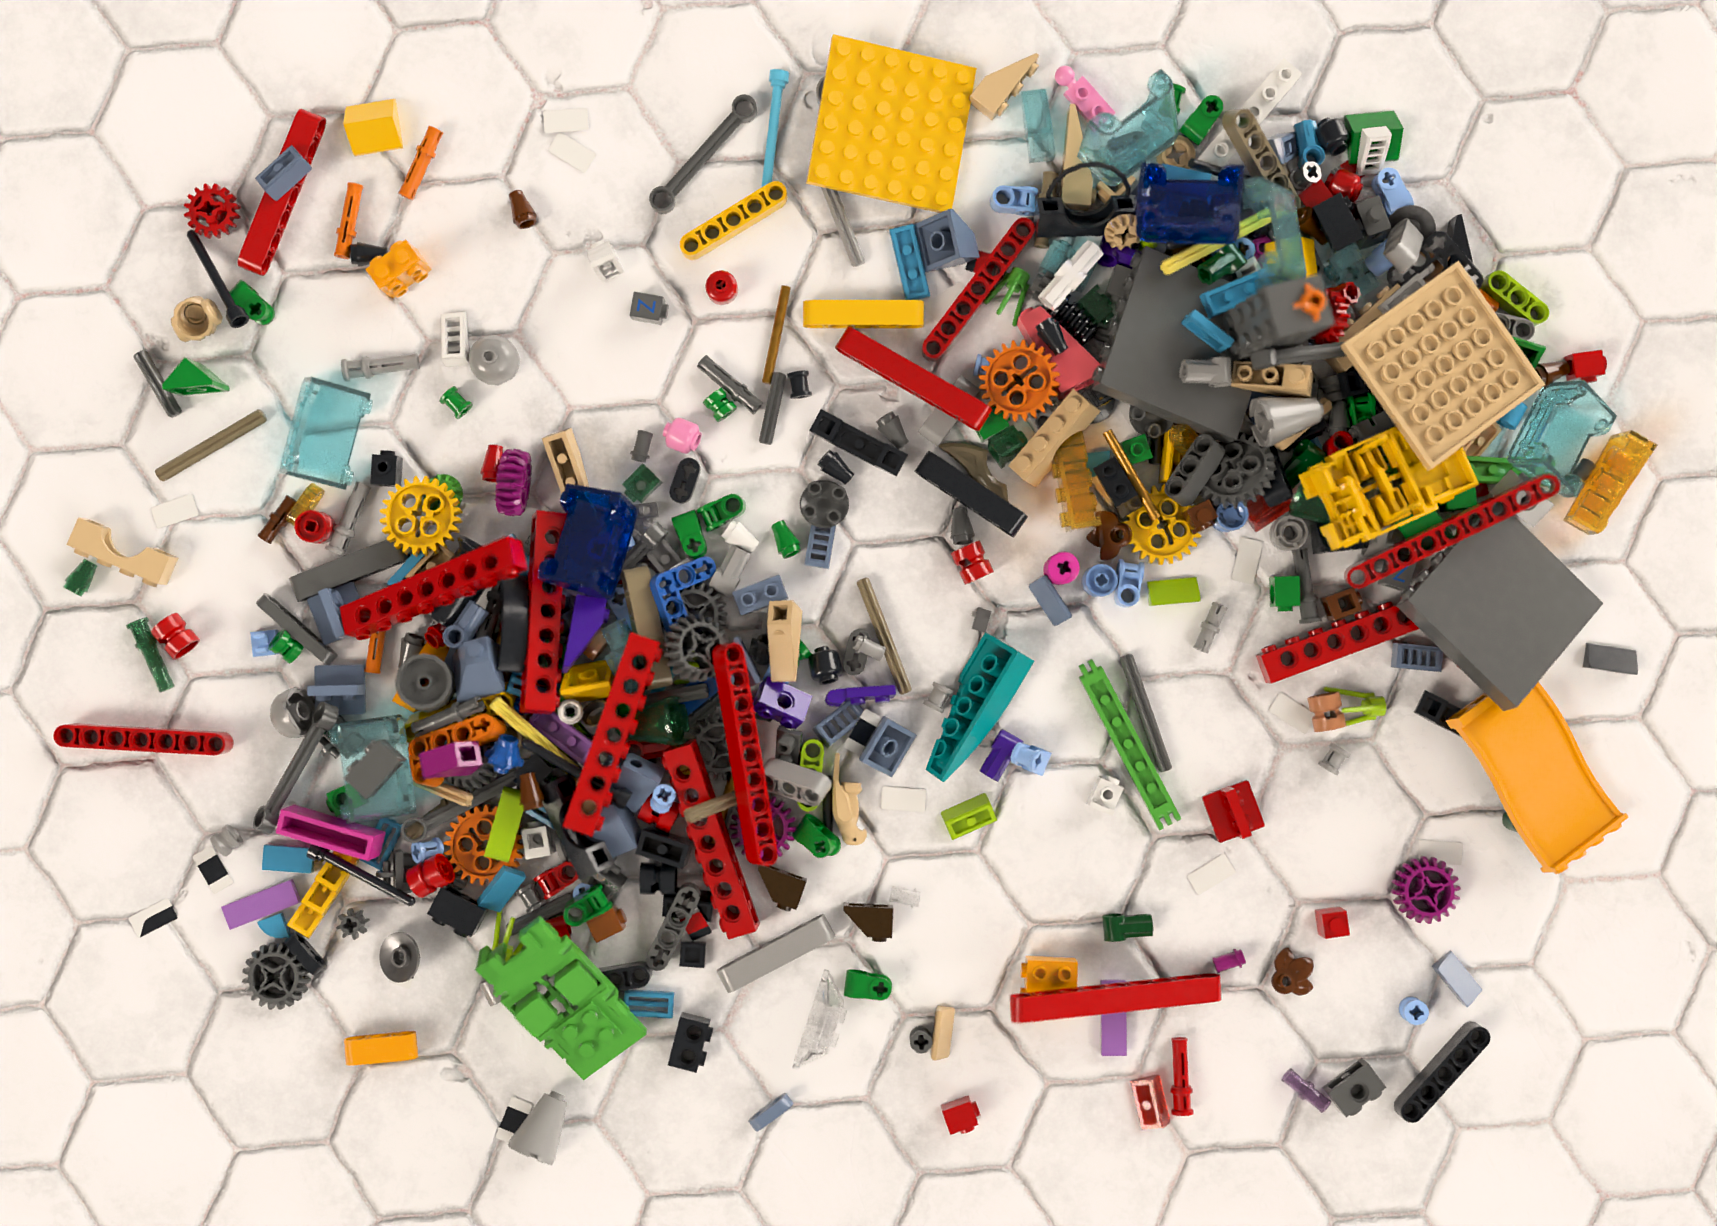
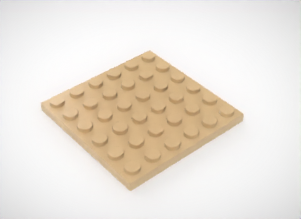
M1459 261L1340 345L1427 471L1441 463L1545 385Z

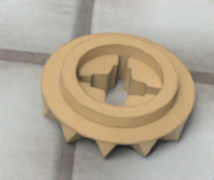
M1171 135L1164 138L1156 149V162L1160 167L1163 163L1189 169V160L1195 158L1193 144L1187 138L1180 135ZM1172 147L1176 153H1183L1178 158V164L1174 158H1167L1172 153Z
M1123 214L1113 218L1106 225L1104 231L1105 240L1110 244L1111 248L1118 247L1120 250L1126 246L1132 248V244L1140 243L1141 236L1145 235L1142 220L1132 214ZM1128 227L1129 233H1126L1124 237H1121V234L1124 233V231Z

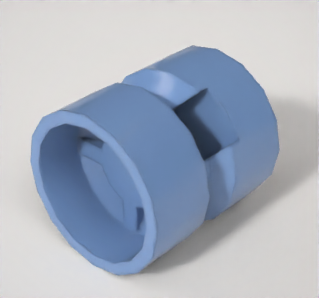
M1242 502L1238 503L1237 509H1234L1232 503H1229L1226 509L1223 508L1222 503L1217 507L1213 506L1218 515L1214 519L1215 524L1213 527L1220 532L1226 533L1238 530L1248 520V509Z
M1098 564L1089 567L1083 573L1081 584L1088 595L1103 597L1111 594L1116 589L1118 577L1112 567L1106 564Z

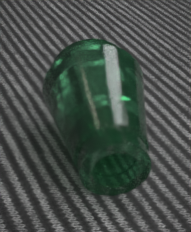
M83 559L82 563L64 580L66 583L63 587L82 597L84 592H88L98 566Z

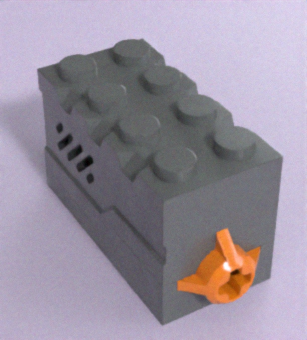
M1321 274L1264 286L1257 291V294L1250 295L1246 298V301L1235 305V308L1229 309L1222 314L1223 328L1234 339L1229 350L1234 356L1235 361H1243L1250 358L1251 353L1265 349L1282 350L1293 348L1334 325Z

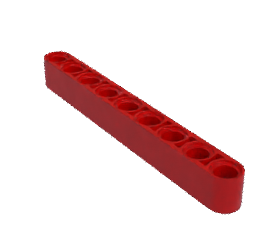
M1540 474L1349 566L1344 572V579L1348 585L1354 588H1364L1553 497L1560 490V482L1557 477L1550 474ZM1548 479L1551 483V488L1544 493L1540 489V483L1542 480ZM1520 490H1524L1527 494V500L1523 504H1519L1516 501V494ZM1496 502H1501L1503 511L1500 515L1496 516L1492 512V506ZM1473 513H1477L1480 518L1478 525L1475 527H1471L1468 523V518ZM1452 524L1456 527V534L1452 538H1447L1444 533L1445 528ZM1425 536H1430L1433 544L1429 549L1424 550L1421 547V540ZM1403 547L1408 548L1409 557L1404 561H1400L1397 556L1399 549ZM1381 558L1386 561V568L1381 572H1376L1374 569L1375 561ZM1355 570L1363 572V579L1359 583H1353L1350 578Z
M738 643L719 644L714 648L712 658L745 854L749 863L753 865L771 866L777 860L778 850L745 653L742 646ZM727 650L730 652L729 659L727 658ZM732 675L734 676V683H733V684L731 683V676H732ZM736 700L738 701V709L735 707ZM740 725L743 728L742 734L739 732ZM744 750L747 752L746 759L743 756ZM749 775H750V777H751V782H750V784H748V776H749ZM753 800L755 801L754 809L752 808ZM757 825H759V832H758V834L756 833V827H757ZM761 850H763L762 858L760 857Z
M1204 973L1011 994V1022L1031 1023L1219 1002L1222 1000L1220 974Z

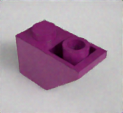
M478 741L454 742L419 754L423 779L471 775L482 766Z

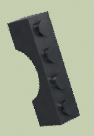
M1136 195L1110 196L1103 206L1089 212L1071 210L1064 204L1062 197L1036 198L1034 215L1037 238L1104 236L1105 227L1113 218L1123 214H1132L1139 217L1140 210ZM1128 227L1126 228L1124 233L1121 234V236L1126 235V233H1129Z
M568 773L549 782L540 789L545 798L543 801L544 809L581 881L615 864L603 840H598L592 836L563 827L577 787L571 774Z

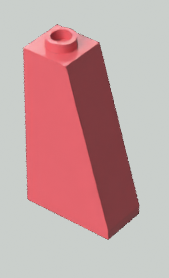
M1042 306L1035 309L1033 307L1027 308L1020 313L1017 326L1028 346L1035 342L1036 351L1043 346L1045 348L1043 356L1047 354L1053 356L1048 363H1057L1058 366L1052 371L1060 373V376L1055 378L1054 381L1059 382L1061 386L1053 388L1058 394V400L1067 397L1073 389L1079 391L1093 384L1092 375L1095 368L1100 366V363L1061 325L1060 328L1068 349L1055 356L1054 352L1036 334L1038 331L1035 328L1038 324L1052 316Z

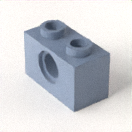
M780 575L732 592L741 616L768 607L769 601L789 599Z

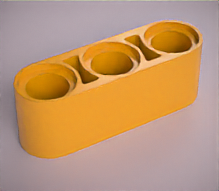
M416 1031L360 1035L344 1039L345 1060L348 1066L406 1061L418 1058Z

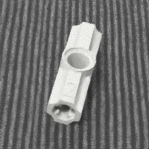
M1087 240L1076 254L1059 268L1054 275V279L1040 293L1038 298L1041 303L1053 311L1058 308L1068 294L1077 289L1087 277L1090 269L1103 256L1104 253L1100 247L1094 242Z

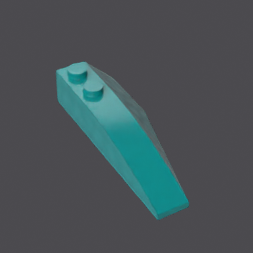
M984 633L959 676L958 682L960 686L957 694L952 695L950 701L952 708L948 718L944 717L941 726L943 732L941 738L935 742L925 769L940 781L945 782L964 763L999 720L1032 667L1034 660L989 633Z

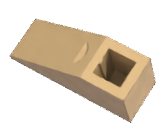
M1035 53L985 76L970 95V104L990 120H993L996 115L1001 117L1009 106L1006 103L1012 95L1016 97L1024 86L1022 81L1026 76L1031 78L1038 69L1037 61L1039 54Z
M1234 361L1231 386L1285 398H1311L1314 375L1311 365L1284 364L1261 370H1253L1251 362Z
M793 600L769 601L767 631L772 682H796L803 611Z

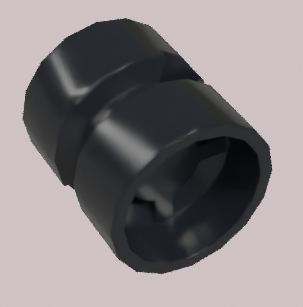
M641 862L639 873L640 894L655 895L657 891H660L662 895H676L677 867L665 863L657 866L655 862Z

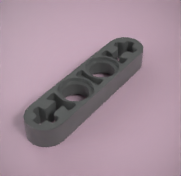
M264 593L256 602L261 610L321 662L330 665L338 655L331 647L325 645L316 634L273 597Z
M684 883L679 888L647 954L646 963L652 970L661 971L665 969L700 899L701 891L695 883ZM690 890L693 892V897L689 899L687 906L682 904L685 899V893H688ZM674 911H682L686 918L681 922L675 921L672 918V913ZM664 932H671L674 934L675 940L670 943L665 942L661 935ZM660 947L665 949L661 957L662 960L655 962L654 959Z

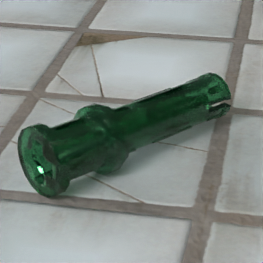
M145 617L127 624L126 627L131 630L136 641L135 647L141 650L156 682L158 691L161 693L175 687L156 646L158 642L151 634L148 625L149 619Z

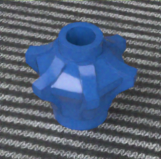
M501 734L495 745L485 751L484 756L489 758L488 763L494 765V771L507 774L509 769L523 766L524 761L519 753V739L517 737Z

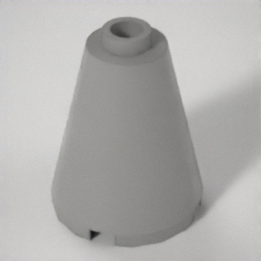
M1258 397L1251 401L1249 407V418L1254 417L1255 425H1252L1251 429L1255 440L1261 447H1271L1319 423L1324 415L1323 405L1316 398Z
M552 1090L550 1094L544 1093L511 1137L508 1147L527 1157H533L537 1159L536 1161L552 1166L556 1159L567 1103L563 1101L565 1096Z

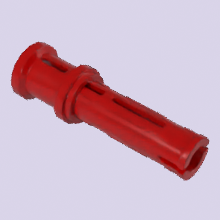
M1173 1037L1171 1041L1174 1085L1170 1088V1093L1173 1094L1171 1114L1175 1116H1190L1194 1114V1110L1191 1109L1190 1095L1193 1093V1088L1189 1085L1188 1038Z

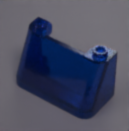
M1141 163L1136 198L1137 237L1144 242L1153 243L1172 242L1226 245L1236 242L1240 235L1245 165L1231 164L1222 167L1218 173V180L1167 179V171L1161 164Z
M566 484L565 490L560 496V504L567 513V517L554 559L546 558L540 563L538 578L545 583L596 598L610 600L614 596L636 523V507L621 492Z

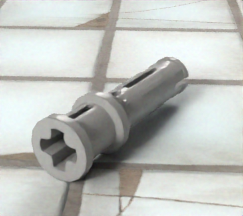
M417 353L379 359H370V357L365 356L361 360H341V371L345 382L350 381V378L358 377L370 379L373 377V374L420 369ZM399 362H403V363H404V364H400V365L384 366V364L399 363ZM352 368H361L360 370H352Z
M356 481L339 524L333 527L334 534L329 545H326L324 549L341 556L347 555L345 551L350 539L355 536V531L353 530L367 495L371 490L370 486Z

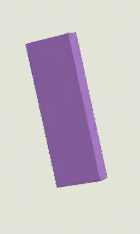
M555 712L551 714L534 713L528 723L584 766L593 740L573 725L562 722Z
M291 879L224 905L221 909L229 930L298 904L301 902L295 883Z
M1100 980V984L1126 982V980ZM1126 1012L1101 1015L1102 1056H1127Z

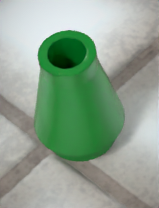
M784 520L778 521L771 526L778 554L782 555L783 559L790 558L801 551V543L788 528Z

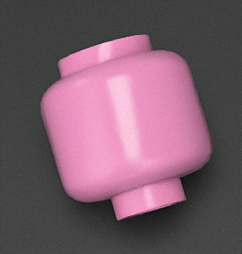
M676 418L672 423L668 422L666 424L663 436L666 437L667 447L687 454L691 450L695 451L697 449L702 433L699 432L697 424L682 418Z

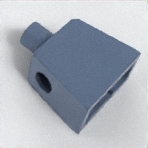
M628 753L626 759H623L618 765V768L622 769L617 784L612 783V787L616 789L619 787L622 790L626 788L633 792L626 806L636 813L659 785L666 770L634 753ZM608 755L603 764L611 765L613 757Z

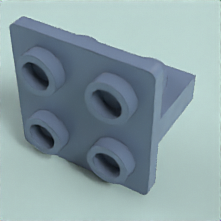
M349 582L337 588H325L318 591L319 595L307 599L325 645L349 637L344 633L340 607L360 598L354 582Z
M316 665L314 667L315 685L307 686V696H315V709L320 702H325L337 706L339 710L338 715L365 714V665Z

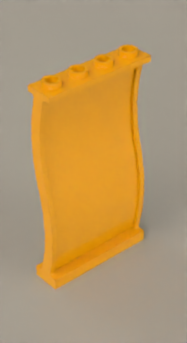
M1539 682L1517 708L1503 711L1487 694L1483 693L1445 720L1450 729H1456L1481 763L1518 834L1543 866L1540 868L1543 873L1554 872L1559 874L1569 867L1568 863L1582 858L1586 855L1585 850L1603 842V837L1606 834L1622 827L1621 823L1629 818L1626 813H1621L1595 779L1568 724Z

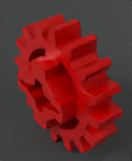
M206 183L203 185L204 190L202 191L197 187L194 188L196 195L188 194L187 197L191 202L184 204V207L189 209V212H186L184 217L191 219L188 222V226L195 228L194 232L199 235L204 233V236L208 239H211L212 234L220 239L221 232L229 235L230 231L228 228L230 226L236 228L237 225L233 221L241 217L235 213L236 210L241 208L237 203H233L237 199L236 196L229 194L230 191L227 188L223 187L221 189L215 183L212 189ZM215 196L222 197L225 202H218ZM199 220L206 221L209 227L204 226Z
M1325 290L1334 325L1311 337L1310 339L1315 340V344L1339 342V337H1344L1343 329L1348 328L1347 319L1350 317V314H1346V310L1350 306L1349 304H1344L1346 296H1341V292Z

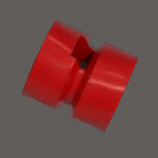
M307 510L297 516L294 529L296 535L305 542L325 544L331 540L334 534L333 527L336 523L326 513Z
M980 540L951 553L956 566L961 567L959 573L965 585L994 572L989 560L983 557L985 551Z
M178 613L167 616L151 630V634L160 644L165 643L164 649L173 660L184 656L200 642V639L192 629H185L186 622Z
M652 792L644 802L637 819L647 824L655 823L657 829L669 834L680 813L678 802L674 801L668 812L659 814L657 817L653 815L654 810L650 806V800L653 797Z
M438 853L426 859L424 863L421 862L408 869L406 879L412 892L416 896L424 898L435 892L438 887L442 888L452 883L455 879V873L447 857Z

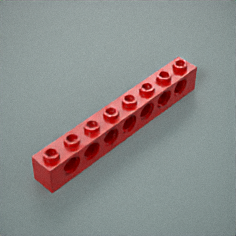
M537 510L532 515L528 569V640L525 667L522 673L520 712L551 714L555 712V708L559 707L560 695L556 693L557 683H560L561 668H558V658L562 657L563 645L559 643V637L564 630V619H561V609H564L566 596L562 594V587L566 584L567 580L564 560H567L569 551L568 546L565 545V536H568L570 531V522L566 521L567 513ZM545 534L553 535L555 544L548 543L545 539ZM544 558H549L553 561V569L547 568L544 565ZM543 582H547L552 586V593H547L543 590ZM541 607H547L551 611L550 618H546L541 614ZM540 631H544L549 635V643L540 640ZM538 656H543L547 659V668H543L538 664ZM537 681H542L546 684L547 690L545 693L537 690Z
M509 536L503 537L341 606L340 613L345 635L355 637L357 640L369 639L371 634L378 631H388L395 624L411 621L414 616L431 613L436 607L453 604L455 599L472 596L479 589L491 588L503 579L517 577L520 572L528 570L522 542Z
M1392 601L1378 605V610L1372 613L1364 610L1354 614L1355 619L1346 622L1345 618L1334 621L1331 623L1332 627L1323 630L1322 627L1308 631L1309 636L1300 639L1297 635L1284 640L1285 645L1276 647L1275 644L1266 646L1261 649L1262 653L1256 655L1265 682L1272 684L1418 630L1419 628L1407 616L1404 622H1400L1397 617V613L1400 610L1396 606L1398 603L1392 604ZM1378 617L1383 621V627L1380 631L1374 627V621ZM1354 626H1357L1360 630V636L1356 640L1351 636V629ZM1330 635H1334L1337 639V644L1334 648H1330L1327 643ZM1308 643L1314 647V652L1310 657L1304 653V647ZM1284 652H1288L1291 656V661L1286 666L1281 662V655Z
M630 632L563 827L589 836H593L595 831H601L605 817L601 816L603 808H608L611 803L613 793L609 792L612 783L617 784L622 769L618 768L621 758L626 759L630 748V745L626 744L629 734L634 735L639 722L635 720L637 711L643 710L647 699L646 696H643L646 686L651 687L654 680L655 672H652L654 662L659 663L664 649L660 648V641ZM637 655H643L647 659V665L642 670L634 666L633 661ZM634 679L637 681L639 687L636 693L627 692L625 689L627 680ZM620 703H625L629 706L630 714L627 717L618 715L617 706ZM616 727L621 731L622 736L619 741H612L609 738L608 732L610 728ZM606 751L612 754L613 762L611 765L601 763L600 755L602 752ZM594 776H600L604 779L605 785L603 789H595L592 786V778ZM586 800H591L596 804V811L594 813H587L584 810L583 804Z
M696 739L670 746L663 752L662 763L665 770H669L672 778L670 786L679 798L678 808L682 817H685V809L716 798ZM680 765L689 767L690 775L683 774L680 770ZM688 789H695L699 794V798L691 797ZM722 812L708 816L707 821L687 822L686 830L688 837L694 841L696 847V860L699 864H702L704 870V883L707 887H710L712 892V906L715 910L718 909L720 915L719 925L723 933L726 932L728 940L756 932L760 921ZM709 835L713 837L715 844H708L704 836ZM712 859L722 861L723 867H716ZM720 883H728L731 886V890H724ZM728 906H736L740 913H732Z

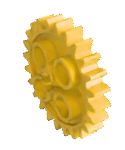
M414 476L413 483L404 479L405 486L401 487L395 484L397 492L388 491L392 498L382 501L387 506L386 509H380L379 511L386 516L379 520L382 525H387L382 529V532L390 534L387 540L390 543L395 541L394 547L397 550L403 547L405 554H408L411 549L415 557H418L420 550H422L426 557L429 554V549L438 554L437 546L441 545L446 549L445 541L447 539L454 542L451 533L460 532L455 524L462 523L461 518L456 515L463 513L461 508L455 507L460 504L458 498H453L455 495L453 490L447 491L448 486L446 483L439 486L437 478H434L431 483L427 476H424L422 482H420L417 476ZM426 495V498L424 499V502L422 504V496ZM416 498L414 506L410 508L405 507L408 499ZM434 501H441L438 509L430 510V506ZM423 511L426 516H422L419 521L417 516H421ZM407 522H412L411 529L407 532H402V526ZM437 525L435 533L431 535L426 534L429 526ZM420 527V537H416Z
M1165 484L1161 485L1160 491L1157 490L1155 485L1151 486V493L1149 494L1161 515L1153 521L1151 520L1148 527L1141 525L1139 521L1140 515L1142 513L1148 514L1143 506L1125 516L1128 518V521L1123 522L1129 525L1132 530L1133 536L1129 544L1133 543L1134 548L1131 552L1140 551V560L1149 556V564L1153 563L1155 558H1157L1158 565H1163L1164 558H1166L1168 564H1173V556L1178 561L1183 560L1181 552L1190 555L1191 552L1188 546L1197 547L1193 538H1200L1202 536L1199 533L1194 535L1191 533L1190 527L1181 514L1194 506L1183 507L1166 495L1164 490ZM1163 502H1169L1172 505L1173 510L1170 515L1162 512L1161 505ZM1159 520L1167 522L1164 529L1157 528V525L1160 523ZM1176 523L1184 527V534L1181 537L1176 536L1173 532V527ZM1166 533L1173 540L1172 545L1169 544ZM1154 535L1162 538V546L1159 549L1151 544V538Z

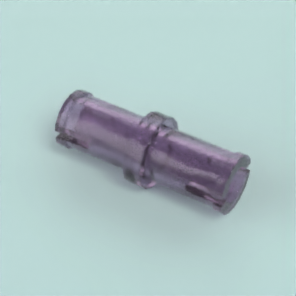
M1292 1068L1283 1075L1282 1082H1285L1295 1090L1300 1099H1306L1321 1113L1327 1110L1331 1100L1315 1089V1085L1311 1081L1307 1082Z

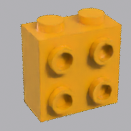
M406 239L403 242L398 241L389 248L390 251L384 256H377L369 263L370 266L365 269L378 288L392 299L395 296L398 298L404 295L410 285L426 279L428 272L432 270L419 251Z
M1026 956L1025 963H1021L1020 974L1021 978H1025L1024 988L1020 987V993L1077 987L1078 961L1075 958Z

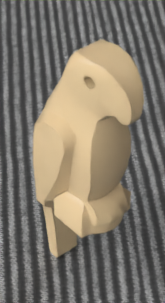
M835 753L832 813L843 841L847 845H860L867 837L866 829L861 830L857 826L859 818L857 795L862 791L861 783L841 782L840 785V754Z

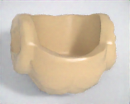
M193 296L176 305L174 316L171 318V326L181 341H201L206 336L215 333L217 325L221 324L223 317L215 302L210 299H203L200 296Z

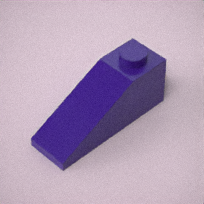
M576 595L562 673L567 674L599 633L602 624H607L610 609L605 608L607 600Z

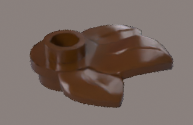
M1098 511L1095 512V518L1099 526L1094 528L1086 536V539L1094 546L1101 548V560H1111L1118 556L1121 547H1125L1131 542L1132 530L1129 525L1120 522L1114 513ZM1120 530H1122L1124 533L1123 539L1119 538L1118 534Z
M1289 947L1282 949L1274 960L1276 972L1271 979L1273 988L1280 994H1289L1291 992L1298 996L1308 994L1313 989L1312 983L1307 979L1313 972V960L1308 957L1295 959ZM1284 977L1287 978L1286 986H1284L1282 983V979Z

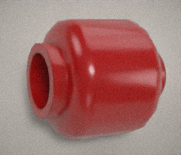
M1343 168L1338 169L1335 174L1330 173L1324 183L1333 196L1341 192L1343 197L1347 195L1353 203L1356 202L1363 188L1360 176Z
M715 271L706 280V293L715 304L727 305L737 297V281L728 271Z

